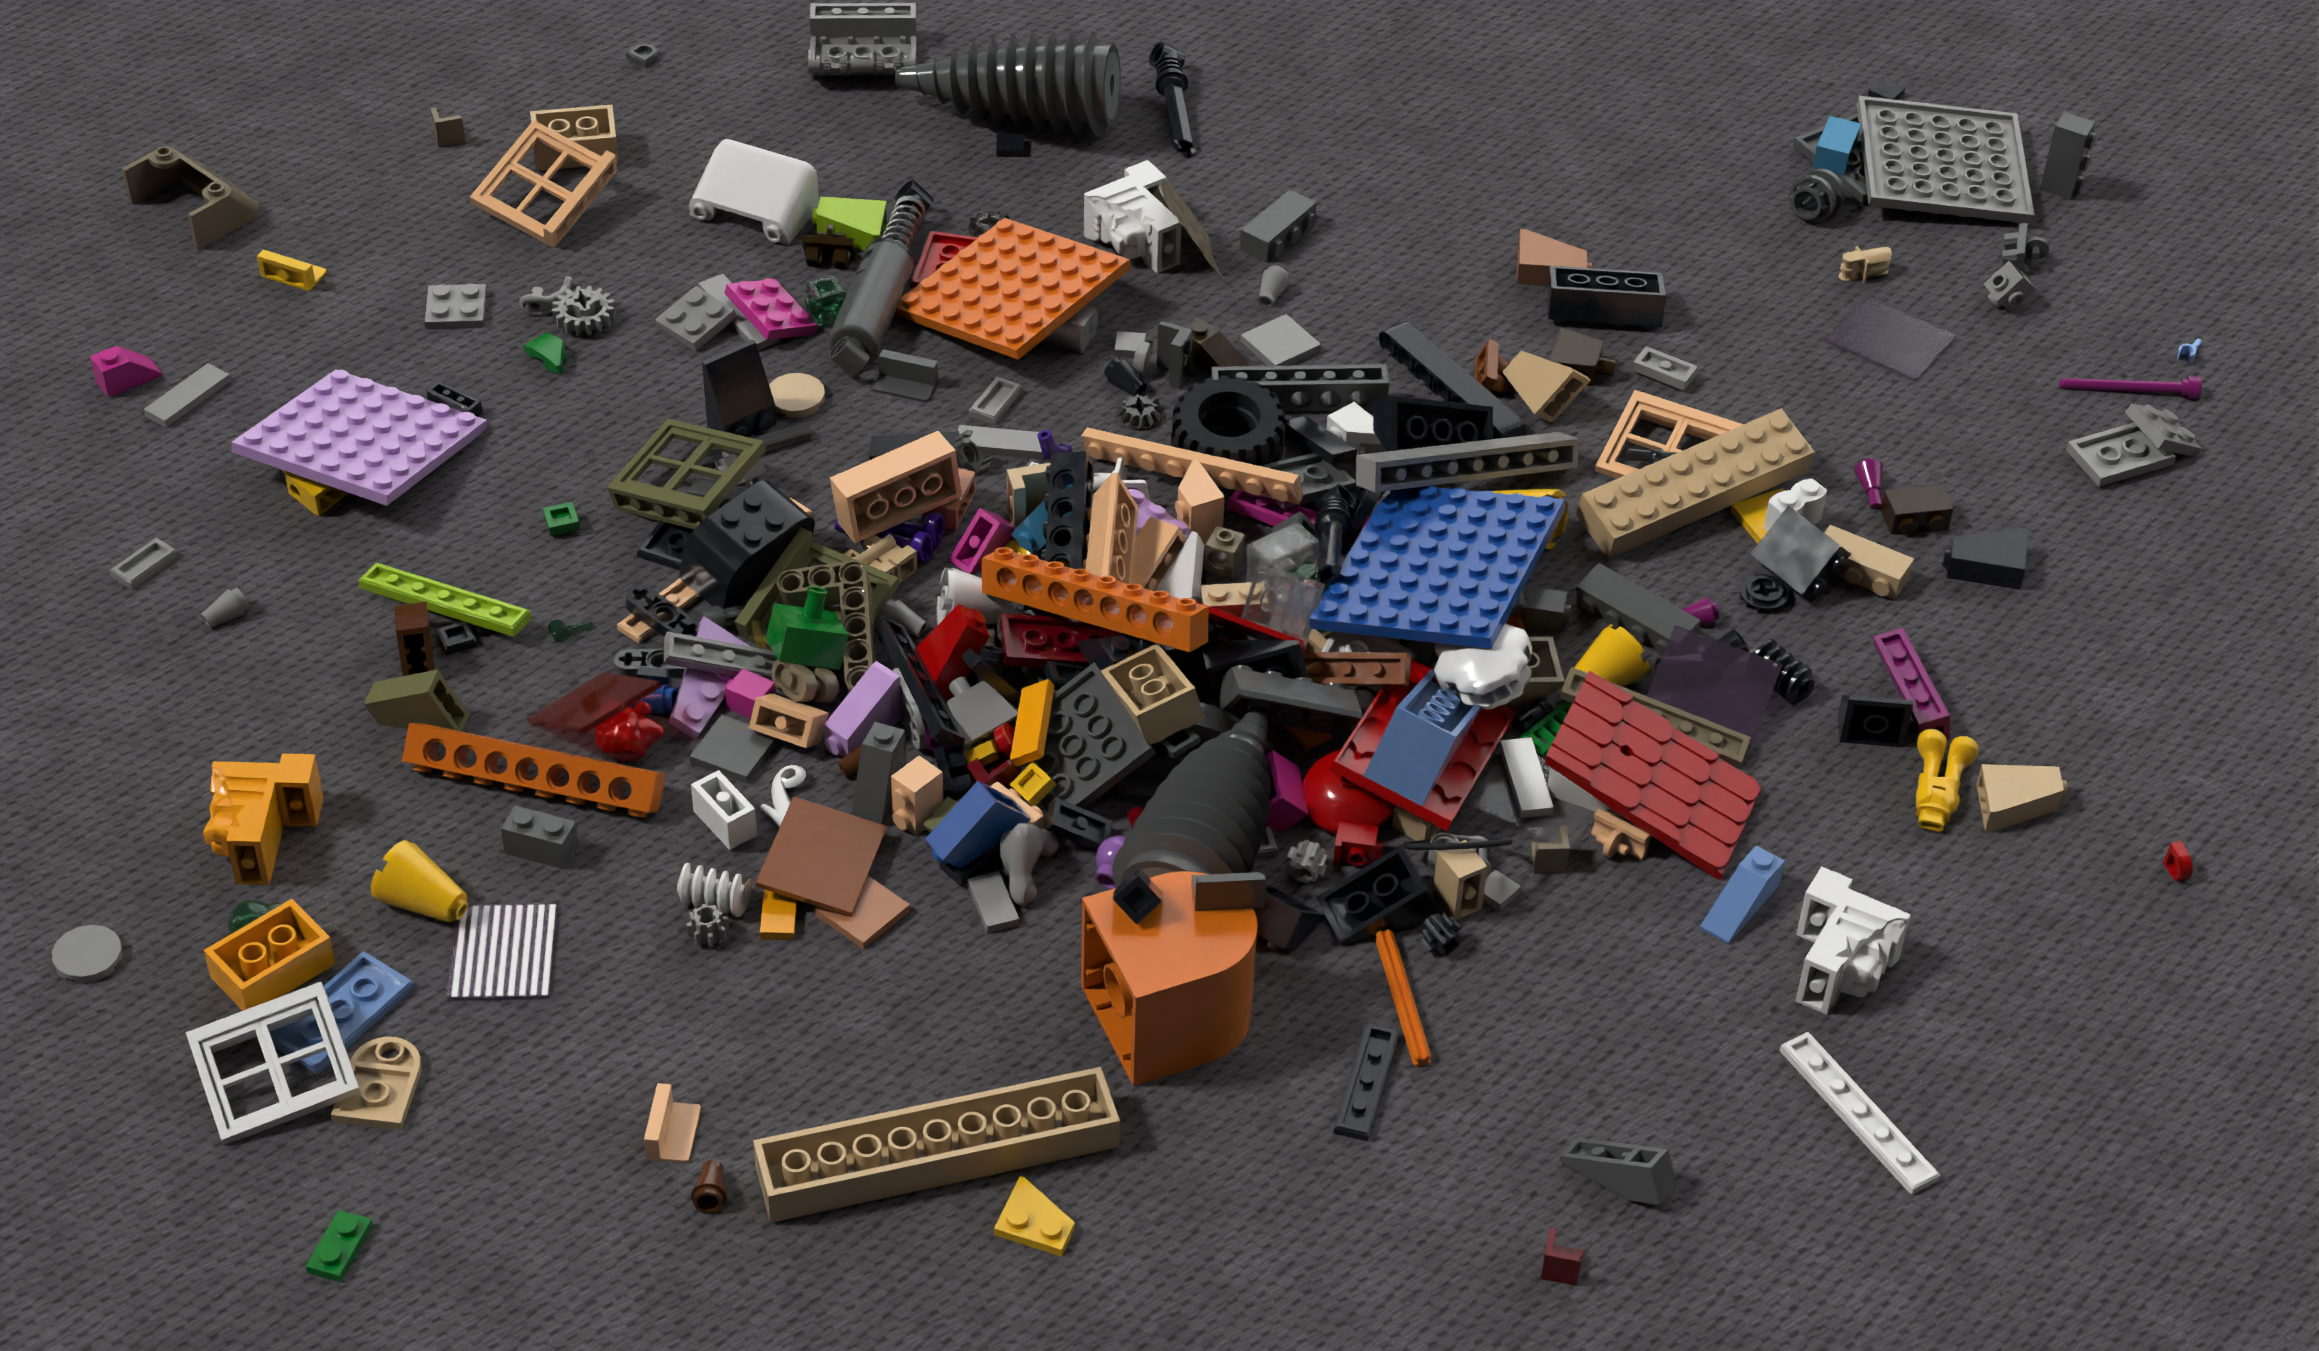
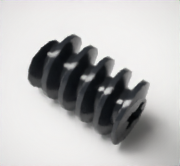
M1769 639L1752 653L1747 662V669L1751 670L1756 677H1760V680L1765 684H1769L1771 689L1777 691L1781 697L1786 698L1791 705H1796L1807 698L1814 689L1815 681L1810 680L1812 670L1809 667L1803 669V663L1800 660L1794 661L1795 657L1791 653L1785 654L1786 649L1782 646L1777 647V642Z

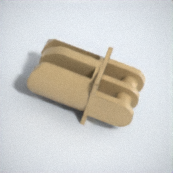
M1856 246L1855 251L1843 254L1842 260L1844 263L1841 264L1840 270L1842 272L1839 274V278L1843 281L1861 279L1863 283H1866V278L1888 274L1892 256L1891 249L1889 247H1879L1861 251Z

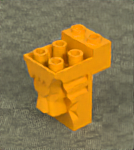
M282 754L280 763L213 761L210 795H213L210 804L211 818L203 830L205 844L211 846L212 851L216 855L230 857L236 884L270 885L284 826L317 827L324 796L315 754Z

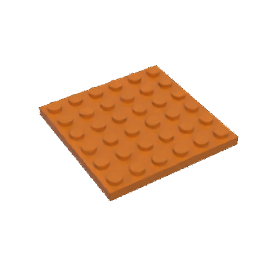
M1003 218L987 232L980 235L973 243L962 249L951 260L943 264L933 274L922 280L915 288L904 294L894 315L1019 360L1131 269L1130 260Z

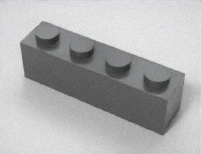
M1600 563L1577 585V604L1584 612L1598 615L1604 619L1607 625L1613 624L1612 628H1624L1638 643L1645 642L1652 646L1662 657L1685 656L1700 639V620Z

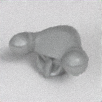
M1019 823L1012 830L1005 831L1000 840V853L1003 862L1002 871L1010 878L1009 891L1011 899L1021 907L1029 906L1037 896V889L1034 885L1031 871L1039 856L1051 857L1059 847L1058 838L1054 833L1029 823Z

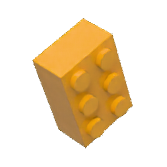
M293 899L288 900L204 950L211 979L242 1011L284 996L336 964L331 938Z

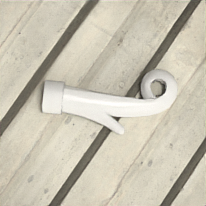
M798 765L786 766L776 774L771 789L774 808L766 804L760 806V810L771 817L779 828L791 802L785 789L798 787L806 777V771Z

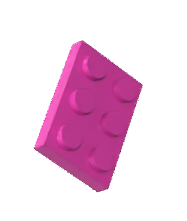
M766 278L759 281H740L739 283L726 284L724 294L766 340L807 336L816 333L818 324L776 279Z

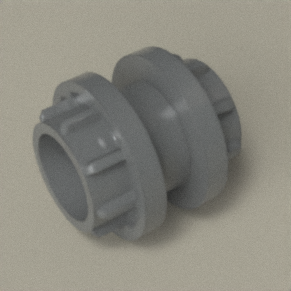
M1823 168L1814 169L1798 179L1792 185L1789 193V201L1793 212L1803 218V220H1809L1814 223L1822 222L1838 211L1845 200V189L1841 179L1832 171Z

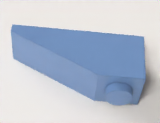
M1756 845L1738 865L1700 925V929L1729 944L1779 887L1785 860Z

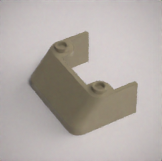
M168 146L159 147L155 151L122 168L128 200L131 204L140 201L176 180L203 197L207 204L188 214L194 248L197 250L255 219L260 213L257 200L204 164Z

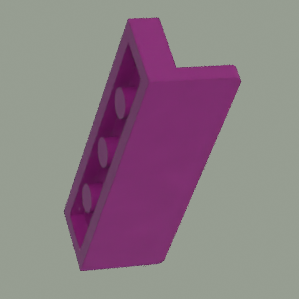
M1899 628L1873 636V645L1901 698L1913 700L1914 705L1911 717L1919 733L1937 727L1945 735L1946 740L1950 739V715L1904 629Z

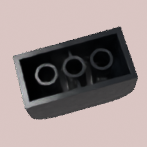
M769 480L759 481L712 513L694 529L683 549L679 578L712 607L720 606L722 609L735 607L756 592L800 528L811 531L813 536L815 520Z

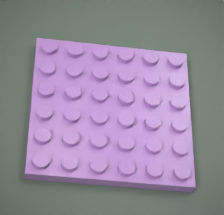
M335 369L233 440L232 453L387 506L481 435L487 428V420L477 417L473 413L461 412L450 408L446 404H438L426 400L422 396L411 395L399 391L395 387H387L375 383L371 379L360 378L349 374L347 371Z

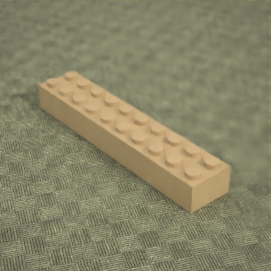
M1097 1067L753 1140L755 1167L769 1220L772 1223L1118 1148L1120 1143V1119L1102 1068Z

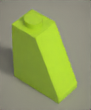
M820 197L818 208H813L812 224H817V232H827L828 225H835V233L845 234V238H854V248L865 252L866 247L872 241L883 237L887 225V201Z

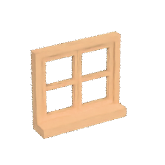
M533 120L472 193L470 202L535 239L555 247L616 174V155L606 150L600 156ZM537 141L562 153L543 177L519 164ZM568 157L591 169L573 192L550 181ZM511 173L535 185L516 209L492 197ZM541 190L565 201L546 225L523 213Z
M1634 390L1595 466V472L1618 479L1639 470L1616 462L1627 441L1652 450L1658 448L1667 452H1681L1683 450L1677 448L1685 433L1709 440L1744 424ZM1638 418L1674 429L1667 444L1664 445L1631 434Z

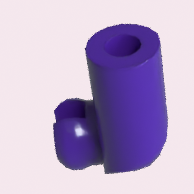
M1043 430L1037 434L1045 459L1051 460V454L1073 452L1072 447L1068 443H1066L1065 447H1063V443L1056 445L1050 430Z

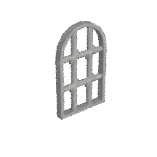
M899 668L892 669L894 673L900 676L901 720L915 749H925L926 734L919 708Z

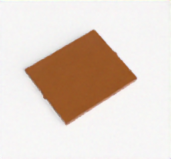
M793 796L757 878L755 887L851 917L886 833L887 826Z

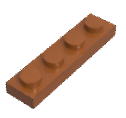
M1302 652L1308 676L1314 681L1313 683L1322 685L1337 683L1343 686L1409 687L1411 655L1409 653Z

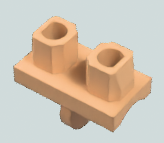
M1599 808L1594 813L1593 818L1595 822L1591 835L1597 837L1596 841L1604 845L1602 851L1604 856L1611 858L1617 851L1624 856L1628 853L1642 860L1647 855L1648 844L1652 835L1637 825L1633 826L1627 823L1626 818L1612 808H1609L1607 811Z

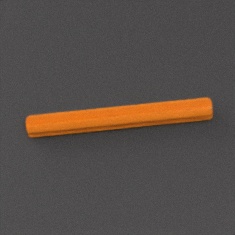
M1389 929L1385 931L1380 930L1376 933L1377 938L1375 941L1412 1063L1416 1067L1427 1066L1431 1063V1052L1394 933Z

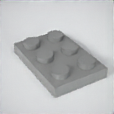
M2135 423L2068 441L2066 448L2070 456L2098 487L2174 464L2176 457L2170 451L2158 449Z

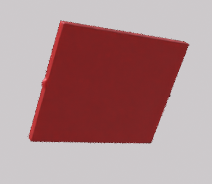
M1209 606L1208 618H1211L1216 625L1257 640H1299L1301 650L1305 652L1306 647L1301 639Z

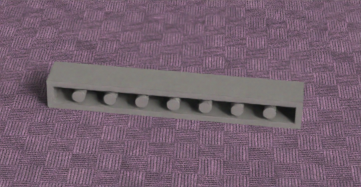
M1561 432L1357 455L1356 485L1373 492H1383L1578 468L1579 439Z

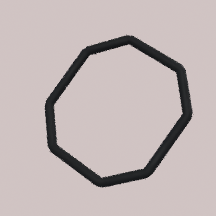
M1484 837L1489 841L1430 843L1431 839L1404 842L1403 847L1408 850L1478 849L1511 845L1513 840L1507 837Z

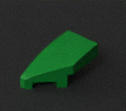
M544 333L523 345L526 354L543 360L545 368L558 374L564 371L562 364L568 361L562 339L552 334Z

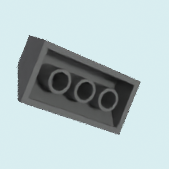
M1244 665L1234 666L1222 676L1219 709L1245 716L1246 713L1258 709L1266 713L1270 723L1341 736L1362 718V711L1355 692L1344 689V686L1341 684L1328 683L1322 685L1313 683L1312 679L1306 677L1291 679L1283 677L1282 673L1275 671L1260 673Z

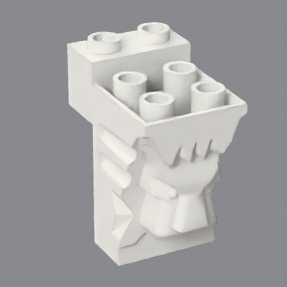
M1146 160L1126 168L1124 178L1084 193V236L1090 240H1100L1106 244H1112L1118 254H1122L1124 258L1129 260L1141 256L1144 263L1156 273L1179 265L1181 223L1170 210L1153 196L1158 187L1166 180V176Z
M1821 866L1805 892L1796 935L1814 942L1804 961L1796 1002L1827 1015L1831 1007L1836 1004L1841 992L1857 997H1865L1868 991H1876L1881 973H1885L1886 966L1893 967L1900 958L1911 914L1851 890L1853 879Z

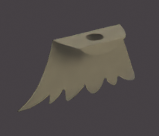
M1166 179L1154 192L1153 196L1177 216L1181 223V237L1192 238L1209 264L1213 266V269L1227 281L1215 263L1207 232L1170 181Z

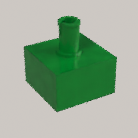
M808 586L804 607L774 603L766 640L778 661L840 670L848 633L834 611L823 610L828 591L819 586Z

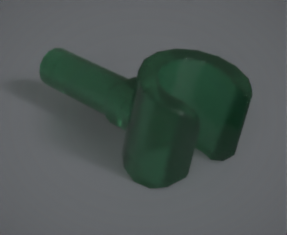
M554 620L548 624L549 633L556 643L566 641L569 635L593 628L592 621L566 626L562 620Z

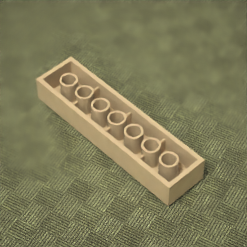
M1781 408L1583 493L1576 515L1602 552L1610 558L1725 509L1736 502L1748 499L1807 473L1815 452Z

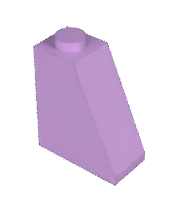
M878 661L870 666L824 724L825 746L830 753L846 757L863 743L874 722L894 726L901 720L900 676Z

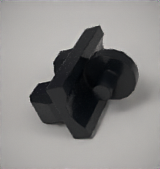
M943 746L934 748L938 769L943 772L944 794L946 797H950L958 802V799H962L972 787L969 774L952 778V776L969 772L964 753L960 751L946 755Z

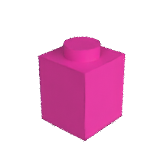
M742 669L734 679H730L724 690L727 709L750 719L757 697L771 693L776 694L774 681Z

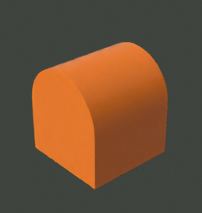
M1180 871L1151 877L1152 882L1162 891L1163 900L1137 924L1112 899L1116 888L1082 898L1081 988L1133 1086L1215 1061L1233 1051L1242 1042L1249 1030L1252 1017L1257 917L1253 908L1195 911L1191 885L1192 875L1209 874Z

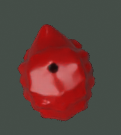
M644 701L637 703L634 708L612 704L596 720L594 730L595 745L603 754H607L610 759H619L621 762L629 760L636 762L639 758L645 756L646 750L664 736L665 730L657 722L644 717L652 710V707Z

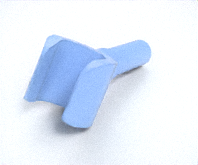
M2196 339L2193 344H2182L2179 347L2177 359L2179 360L2182 355L2189 356L2187 364L2193 363L2196 350L2203 343L2202 340Z

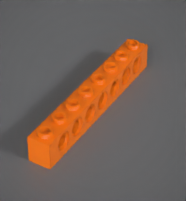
M1007 547L997 548L993 553L982 557V593L1187 652H1191L1208 642L1209 606L1198 604L1194 599H1180L1170 596L1166 591L1144 589L1142 585L1137 583L1127 584L1119 582L1112 576H1098L1091 574L1087 569L1065 567L1061 562H1047L1040 560L1036 555L1015 553L1013 549Z
M409 723L402 757L403 762L413 764V770L431 773L432 768L443 770L442 776L462 779L463 774L474 776L473 782L484 785H493V780L505 783L504 789L523 792L524 787L535 789L534 795L546 798H554L555 793L566 795L565 801L585 805L586 800L597 802L596 808L616 811V807L619 806L628 808V815L647 818L648 813L658 812L666 777L665 773L423 723ZM440 743L446 749V755L442 760L438 758L436 753ZM471 749L477 756L476 763L473 766H470L467 761V754ZM501 756H504L507 760V769L503 773L500 772L497 766ZM532 762L538 767V775L535 779H532L528 774V767ZM563 768L569 773V781L565 786L559 781V773ZM593 775H596L600 780V788L597 792L592 791L590 788V779ZM625 781L631 786V795L627 799L622 796L620 791L621 785Z

